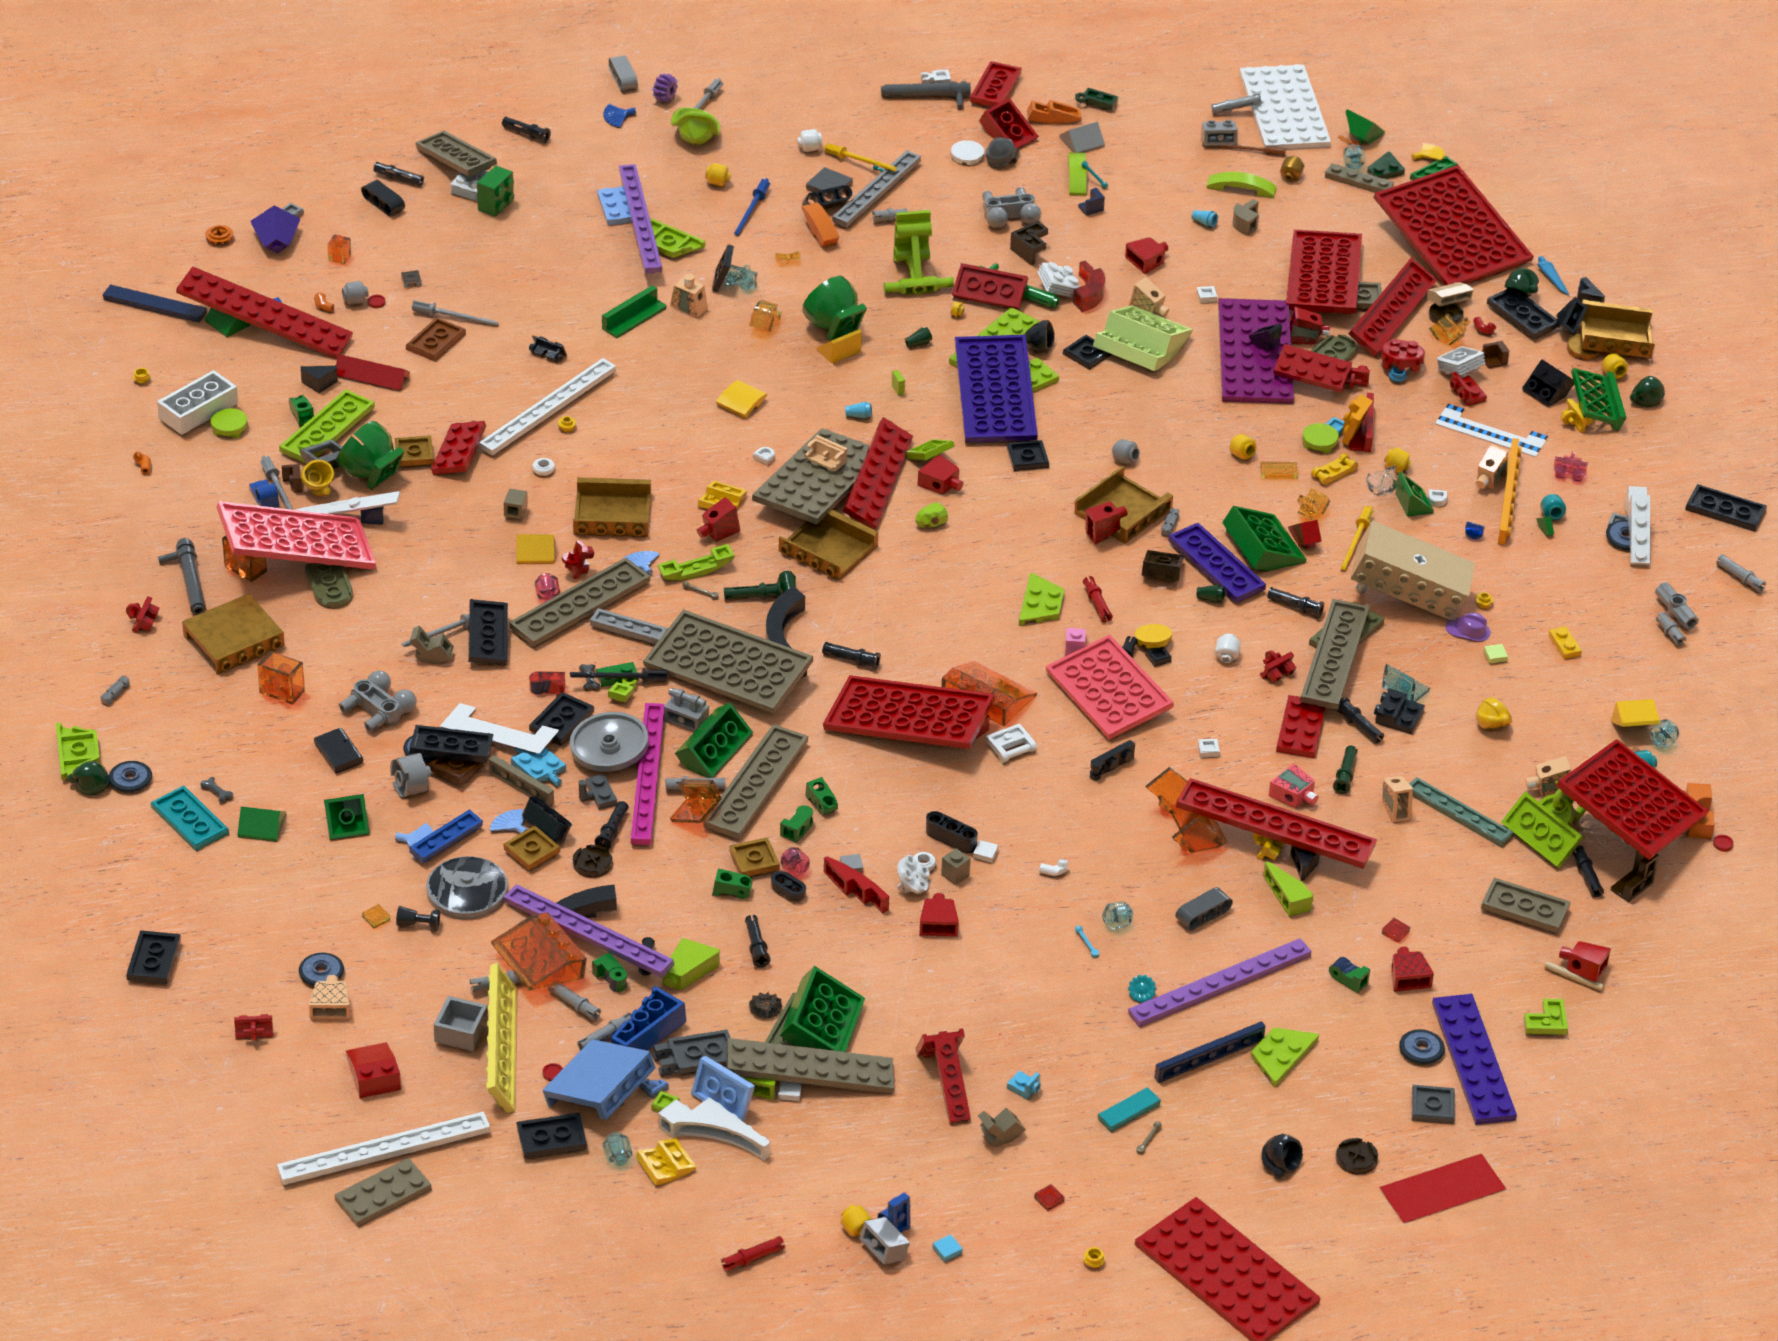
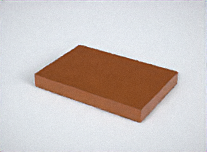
M436 317L406 344V350L432 361H437L466 334V329Z

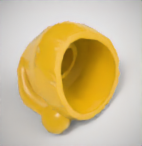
M313 460L307 463L301 471L302 483L316 496H328L331 489L329 485L334 479L332 466L324 460Z
M1493 697L1484 699L1476 712L1478 724L1486 730L1505 727L1512 723V717L1508 709L1502 702Z

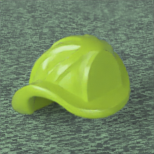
M683 107L677 109L671 117V125L678 127L681 138L693 145H702L711 139L713 135H720L718 120L706 111Z

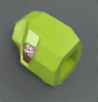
M939 502L932 503L917 513L915 522L922 528L936 527L948 521V513L946 508Z

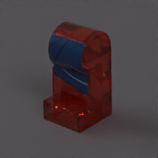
M538 671L530 674L529 689L531 693L556 694V697L561 692L565 693V672Z

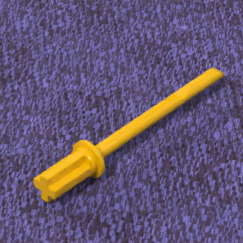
M830 143L824 145L825 153L838 156L839 159L849 157L896 172L897 167L847 152V147L845 146L840 147Z
M1364 506L1360 517L1356 520L1358 529L1340 568L1343 571L1348 566L1363 529H1367L1370 525V519L1374 512L1372 506Z

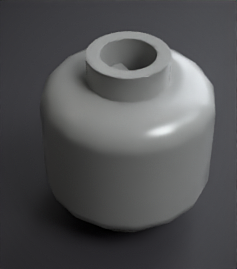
M361 281L346 283L342 288L344 302L347 301L349 305L364 303L366 297L369 296L368 287L364 286Z
M1121 439L1113 446L1112 453L1115 461L1130 465L1139 458L1140 450L1135 442Z

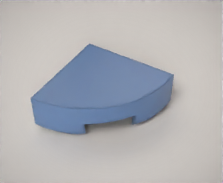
M645 1079L639 1087L653 1099L658 1096L660 1091L664 1092L667 1090L669 1083L661 1079L659 1081Z

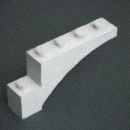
M1629 486L1625 494V512L1627 513L1629 525L1630 565L1649 566L1650 495H1647V487Z
M710 1097L692 1111L687 1105H683L676 1099L658 1113V1127L672 1138L676 1136L710 1138L740 1147L763 1161L770 1157V1142L768 1139L758 1134L750 1125H746L735 1114H731L720 1103L715 1102Z

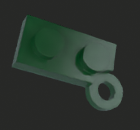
M1087 88L1084 93H1077L1075 100L1080 103L1087 101L1089 105L1112 110L1117 104L1119 96Z

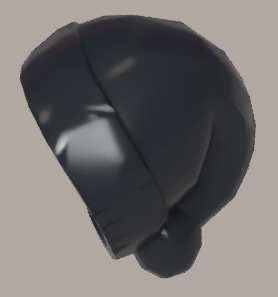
M1043 320L1034 324L1025 333L1027 346L1040 353L1049 351L1054 344V328L1049 320Z
M1278 1134L1270 1138L1263 1146L1261 1160L1264 1167L1273 1172L1275 1178L1281 1179L1285 1173H1293L1299 1168L1303 1159V1148L1300 1141L1293 1136Z

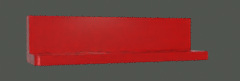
M338 354L336 362L337 376L396 390H401L404 378L409 379L410 371L341 354Z
M1367 393L1366 395L1373 402L1361 427L1349 444V450L1371 452L1374 393Z

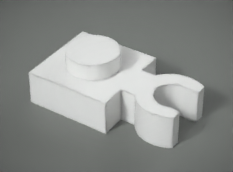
M934 70L931 74L927 72L921 73L922 84L950 83L951 81L948 70Z

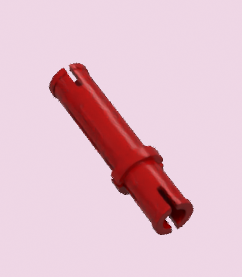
M1089 576L1091 582L1085 577L1083 584L1087 589V595L1089 599H1092L1102 622H1107L1105 616L1108 621H1111L1113 615L1102 596L1101 588L1097 586L1094 577Z
M777 1236L746 1250L740 1249L736 1254L722 1258L721 1263L725 1262V1264H722V1267L727 1272L741 1265L747 1266L751 1261L785 1249V1245H781L784 1243V1240L781 1236Z

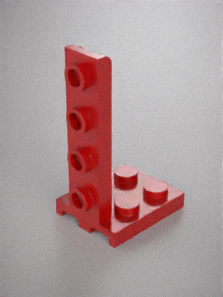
M963 1028L956 1032L947 1033V1031H942L930 1036L922 1034L916 1046L917 1056L923 1055L924 1058H929L936 1055L949 1123L971 1119L957 1052L965 1037Z

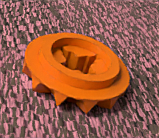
M225 225L212 226L206 231V239L209 240V243H215V245L221 243L223 245L225 242L229 243L233 239V230Z

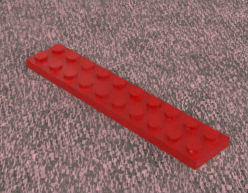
M193 266L176 288V293L335 359L338 358V354L342 353L353 336L352 331Z
M1189 778L1176 802V807L1362 869L1365 868L1377 842L1375 838Z

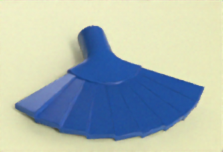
M608 104L604 109L603 117L611 126L621 127L627 116L636 114V109L634 107L624 110Z

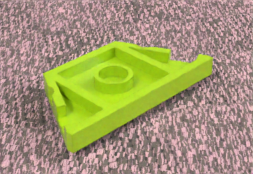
M650 218L658 252L675 258L706 247L705 240Z
M1030 573L1019 625H1025V621L1031 620L1039 623L1045 620L1059 619L1065 589L1034 573Z
M56 723L62 780L67 779L68 775L73 773V770L87 761L100 763L96 730L82 729L77 726H73L70 729L62 727V723Z
M1274 1027L1251 1051V1058L1260 1066L1262 1073L1269 1076L1272 1086L1276 1087L1319 1039V1034Z

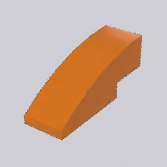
M1032 100L1027 109V117L1029 121L1038 123H1072L1081 120V109L1053 100H1049L1048 104Z
M818 202L802 206L814 237H817L821 248L837 244L839 235L823 207Z

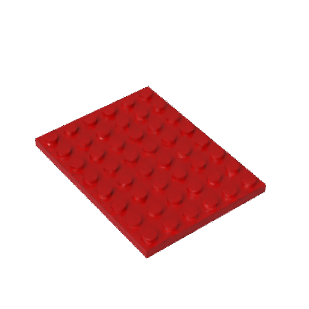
M1459 165L1374 194L1373 198L1444 286L1458 282L1468 284L1533 260V254Z

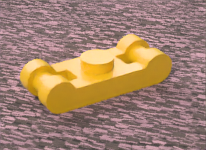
M1343 453L1338 459L1320 468L1315 467L1311 475L1315 479H1320L1323 485H1328L1355 471L1358 463L1355 460H1350V457Z

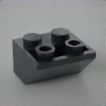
M1541 359L1522 389L1550 407L1568 395L1574 386V381L1568 375Z

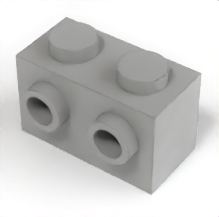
M1209 120L1202 122L1201 139L1204 146L1237 145L1238 129L1235 122L1231 120H1224L1223 122Z
M886 1217L865 1221L859 1238L884 1265L905 1260L910 1244Z

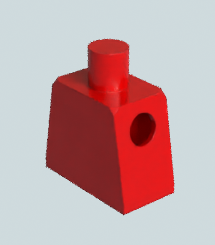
M1148 237L1126 243L1125 258L1146 274L1164 263L1165 252L1169 250L1166 242L1158 244L1153 238Z
M940 454L918 471L917 485L939 494H945L951 488L960 491L964 484L963 481L959 480V468Z
M936 893L933 895V898L925 899L920 917L919 936L958 937L959 919L954 900L945 899V895L942 893Z
M1579 941L1573 949L1562 946L1559 958L1568 960V971L1597 982L1608 966L1611 948Z

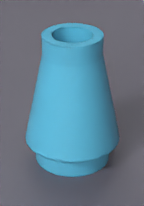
M1194 210L1192 220H1196L1210 228L1211 226H1216L1218 214L1214 211Z
M864 401L845 406L846 417L864 419L872 417L871 403Z

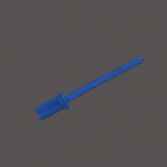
M761 179L757 188L753 190L754 199L734 234L739 236L758 200L765 198V193L771 184L768 182L769 179Z

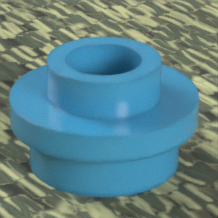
M1393 367L1389 372V378L1399 383L1406 380L1407 373L1405 369L1400 371L1398 367Z

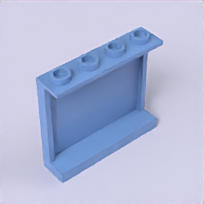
M592 1039L542 1091L548 1107H552L557 1100H563L594 1107L597 1109L599 1117L607 1120L656 1067L650 1051Z

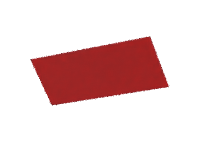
M1482 1153L1379 1187L1403 1223L1506 1190V1187Z

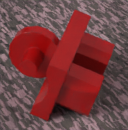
M1360 365L1358 368L1352 367L1345 384H1350V389H1353L1354 385L1368 387L1370 370L1364 365Z
M576 541L573 551L571 550L569 553L563 554L561 560L565 564V568L573 573V579H579L581 573H588L589 563L585 559H592L595 552L591 546H584L582 541Z
M147 596L142 608L139 603H132L127 606L126 613L129 618H136L132 631L137 633L139 628L150 631L154 622L153 619H156L160 607L151 604L153 598Z
M1267 651L1263 660L1265 670L1260 673V676L1263 679L1268 677L1275 683L1283 676L1280 672L1281 669L1286 675L1292 674L1297 668L1292 661L1294 654L1289 652L1281 656L1279 652Z
M240 1015L239 1017H234L235 1039L252 1038V1040H256L257 1037H273L272 1015Z

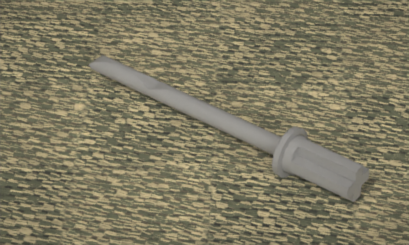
M720 78L715 79L709 87L704 89L705 96L694 108L700 109L708 99L715 98L716 93L724 84Z
M414 300L411 307L413 311L430 314L431 317L438 313L492 326L499 324V322L436 308V303L429 304Z
M262 456L260 463L265 470V477L273 480L286 508L293 510L277 478L279 470L275 468L270 456Z
M462 614L459 621L426 634L431 638L460 626L468 629L469 614ZM410 640L405 641L401 644V646L408 647L412 645Z

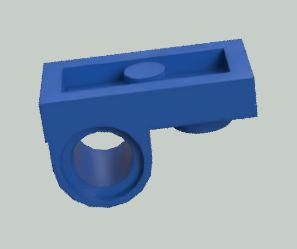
M267 479L249 484V489L258 506L279 507L278 492L274 483L269 484Z
M904 1192L892 1198L888 1202V1207L878 1213V1218L886 1217L900 1233L910 1228V1196Z

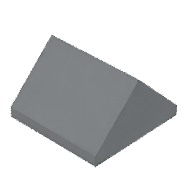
M1098 122L1077 127L1059 135V138L1073 153H1086L1105 147Z

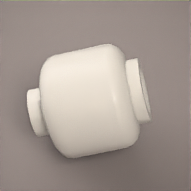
M816 129L802 131L800 137L797 138L798 146L802 147L804 152L817 151L822 146L821 133L817 132Z
M1224 634L1216 641L1215 656L1224 663H1230L1238 659L1241 647L1239 639L1233 634Z

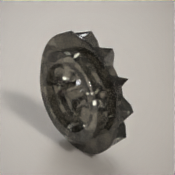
M759 992L758 996L753 995L752 1000L749 1001V1009L756 1017L764 1019L773 1018L781 1012L782 1002L780 998H777L776 994L770 995L769 992L766 994Z

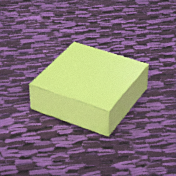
M1502 644L1484 646L1483 652L1489 664L1508 661V655Z

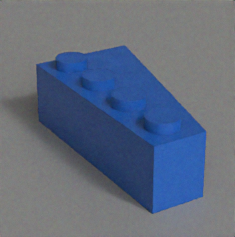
M654 986L651 990V995L642 1000L640 1008L638 1010L635 1009L631 1013L629 1021H625L611 1037V1042L648 1051L653 1045L659 1043L687 1022L685 1003Z

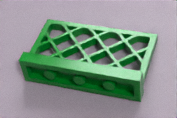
M1573 368L1571 374L1583 417L1610 423L1613 430L1619 431L1627 417L1615 374L1607 371L1604 376Z

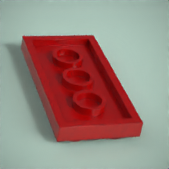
M990 61L970 96V102L990 107L1003 102L1008 98L1021 75L1022 68Z
M961 263L952 291V297L1020 310L1028 276Z
M1284 344L1273 374L1342 393L1352 368V362Z
M485 421L451 424L432 465L431 471L433 475L467 472L486 429Z
M1288 695L1276 752L1315 758L1326 707L1300 702L1301 697Z

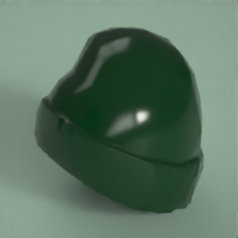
M1518 268L1509 275L1505 281L1504 288L1518 289L1527 297H1531L1532 293L1538 292L1537 285L1539 279L1534 271L1528 268Z
M1646 376L1634 387L1630 400L1642 407L1658 405L1665 396L1664 385L1658 378Z
M87 761L81 764L67 777L68 782L75 783L78 791L86 795H94L104 791L110 782L105 767L96 761Z

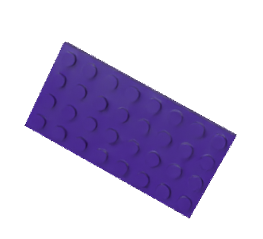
M1026 335L955 337L965 443L1037 440Z

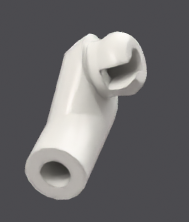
M1060 859L1058 860V865L1055 866L1041 863L1039 873L1050 876L1063 874L1068 870V861Z

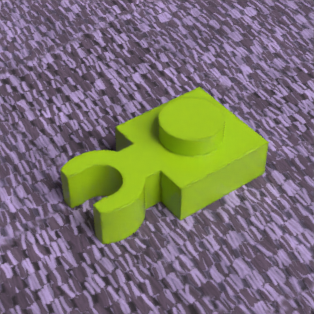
M622 678V683L616 682L608 690V697L619 702H626L634 694L637 680L634 679L632 682H627V678Z

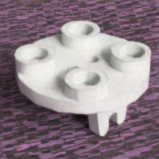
M907 855L899 860L897 868L901 882L898 884L897 889L904 888V894L911 891L915 894L925 892L929 886L928 876L930 873L928 868L922 866L911 855Z

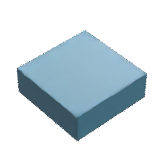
M1333 417L1326 424L1334 427L1339 436L1342 435L1344 430L1342 428L1345 422Z
M951 1234L934 1242L932 1245L934 1251L944 1262L963 1253V1248Z

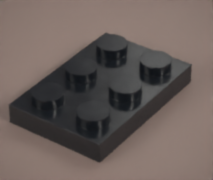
M561 692L529 725V731L536 734L542 726L557 729L559 731L551 741L562 745L571 736L577 725L594 713V706Z
M140 930L126 973L127 980L168 984L180 946L181 934Z
M579 1112L516 1122L524 1159L587 1149V1141Z

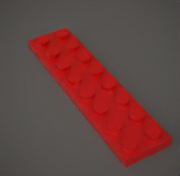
M1410 258L1348 335L1375 357L1381 350L1382 345L1391 338L1437 279L1413 258Z
M884 417L880 420L844 506V513L871 529L877 527L913 435Z

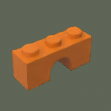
M1687 783L1686 791H1683L1709 811L1704 819L1688 830V838L1712 839L1715 823L1714 812L1710 811L1712 802L1711 784Z

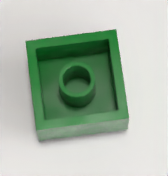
M495 165L477 182L478 211L495 217L514 200L512 171Z

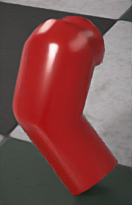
M1480 317L1473 319V323L1479 332L1491 335L1496 330L1495 324L1488 323L1485 325Z

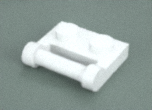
M1020 723L986 736V742L998 755L1001 763L1008 762L1010 758L1026 752L1032 753L1037 751L1036 742ZM1025 743V745L1017 747L1007 752L1005 751L1006 749Z

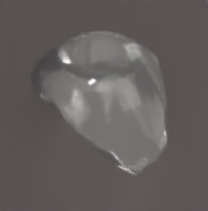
M1396 465L1376 472L1373 475L1368 474L1366 478L1367 486L1374 495L1384 497L1392 494L1396 489Z

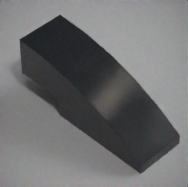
M615 885L586 889L565 897L556 903L586 918H596V912L617 910Z

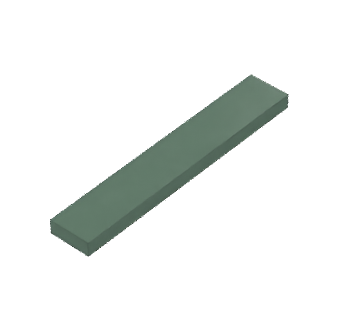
M1416 777L1410 783V786L1413 788L1414 798L1496 845L1502 847L1513 837L1514 832L1420 778Z

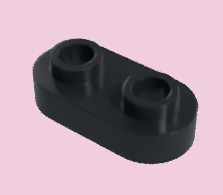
M777 871L772 874L771 886L776 891L791 900H801L806 896V885L802 881L785 871Z

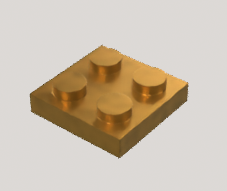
M431 435L395 438V449L400 446L405 451L399 467L430 465L434 463Z
M534 825L505 842L504 850L530 871L560 853V846Z
M768 837L730 845L729 851L740 874L754 876L780 870V863Z

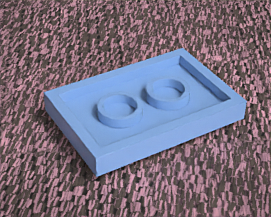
M623 186L597 190V196L607 225L632 222Z
M704 1056L700 1058L691 1094L703 1102L710 1097L744 1122L755 1085Z

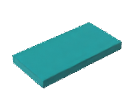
M184 785L151 802V808L195 851L229 834V828Z

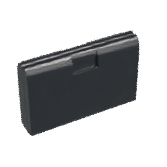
M342 728L314 738V744L336 774L355 767L364 761L362 755Z

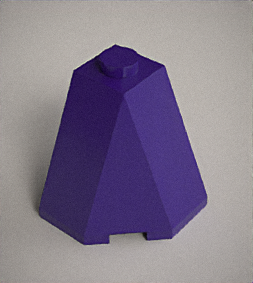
M274 205L251 220V225L264 247L279 253L290 245L300 218Z

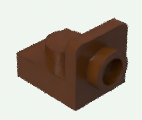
M300 464L282 465L283 481H290V486L294 485V493L302 492Z

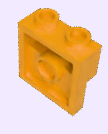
M1360 394L1357 400L1353 399L1348 407L1351 410L1350 412L1347 411L1343 418L1345 423L1342 428L1344 429L1342 434L1345 436L1342 443L1349 445L1361 427L1373 402L1371 399Z

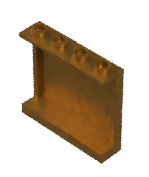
M1583 300L1582 303L1588 308L1580 323L1582 349L1652 358L1655 342H1652L1650 325L1652 309Z
M1122 466L1105 479H1102L1097 485L1091 487L1086 493L1077 497L1074 503V514L1085 520V510L1106 502H1112L1116 508L1124 506L1128 516L1120 519V530L1111 536L1126 544L1170 511L1173 505V495L1167 492L1162 497H1159L1125 477V467Z
M577 477L573 534L648 537L651 480Z
M832 509L828 511L827 515L818 524L807 521L788 539L779 537V552L838 581L878 546V531Z
M250 594L182 621L183 636L187 640L193 638L215 663L217 675L285 646L284 632Z

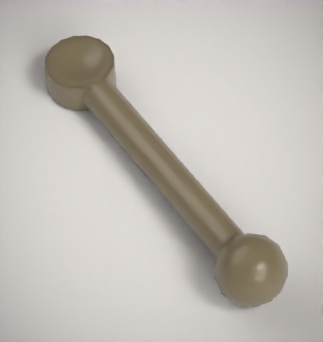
M687 581L682 584L685 589L690 588L711 596L713 600L718 599L717 592L711 593L690 585Z
M1160 1122L1154 1123V1128L1142 1145L1137 1146L1136 1152L1138 1154H1144L1146 1145L1155 1132L1162 1127Z

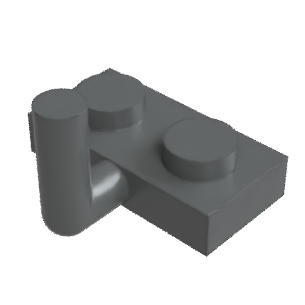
M604 774L579 780L580 800L593 798L598 810L617 805V798Z

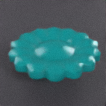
M1147 975L1133 977L1132 981L1129 982V995L1132 996L1134 1001L1137 1000L1139 1003L1151 1000L1157 990L1155 987L1156 983Z

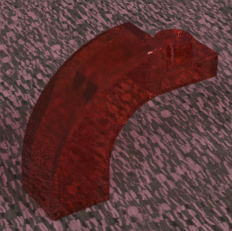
M1086 260L1079 263V277L1086 285L1075 288L1073 291V304L1081 312L1096 307L1102 301L1105 291V274L1101 268L1094 270L1093 266Z

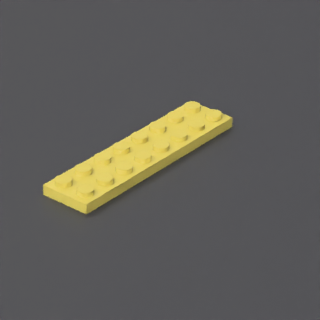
M495 963L490 965V975H488L490 990H488L489 1020L487 1025L489 1035L487 1036L488 1051L486 1053L488 1058V1067H486L488 1082H486V1089L489 1094L494 1096L499 1107H502L506 1113H512L515 1111L517 988L499 964Z

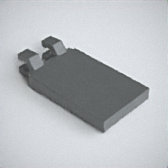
M726 1029L670 1038L667 1040V1043L653 1045L655 1052L652 1053L654 1061H659L661 1066L658 1068L660 1076L671 1075L673 1072L679 1074L696 1072L700 1058L704 1056L726 1067L727 1039L731 1037Z

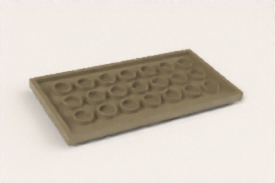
M821 428L752 494V501L818 524L827 515L828 511L833 509L851 491L870 445ZM816 435H819L846 447V464L834 472L805 459V454L811 449L807 447V444Z
M682 610L643 660V664L645 667L656 671H667V675L774 714L814 660L812 655Z

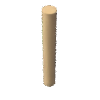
M1547 961L1545 965L1547 970L1598 991H1602L1604 988L1603 983L1586 979L1552 962Z

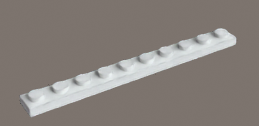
M602 358L480 441L479 448L493 456L616 371V365Z
M480 1112L277 1164V1170L282 1184L287 1185L489 1133L490 1125L485 1113Z

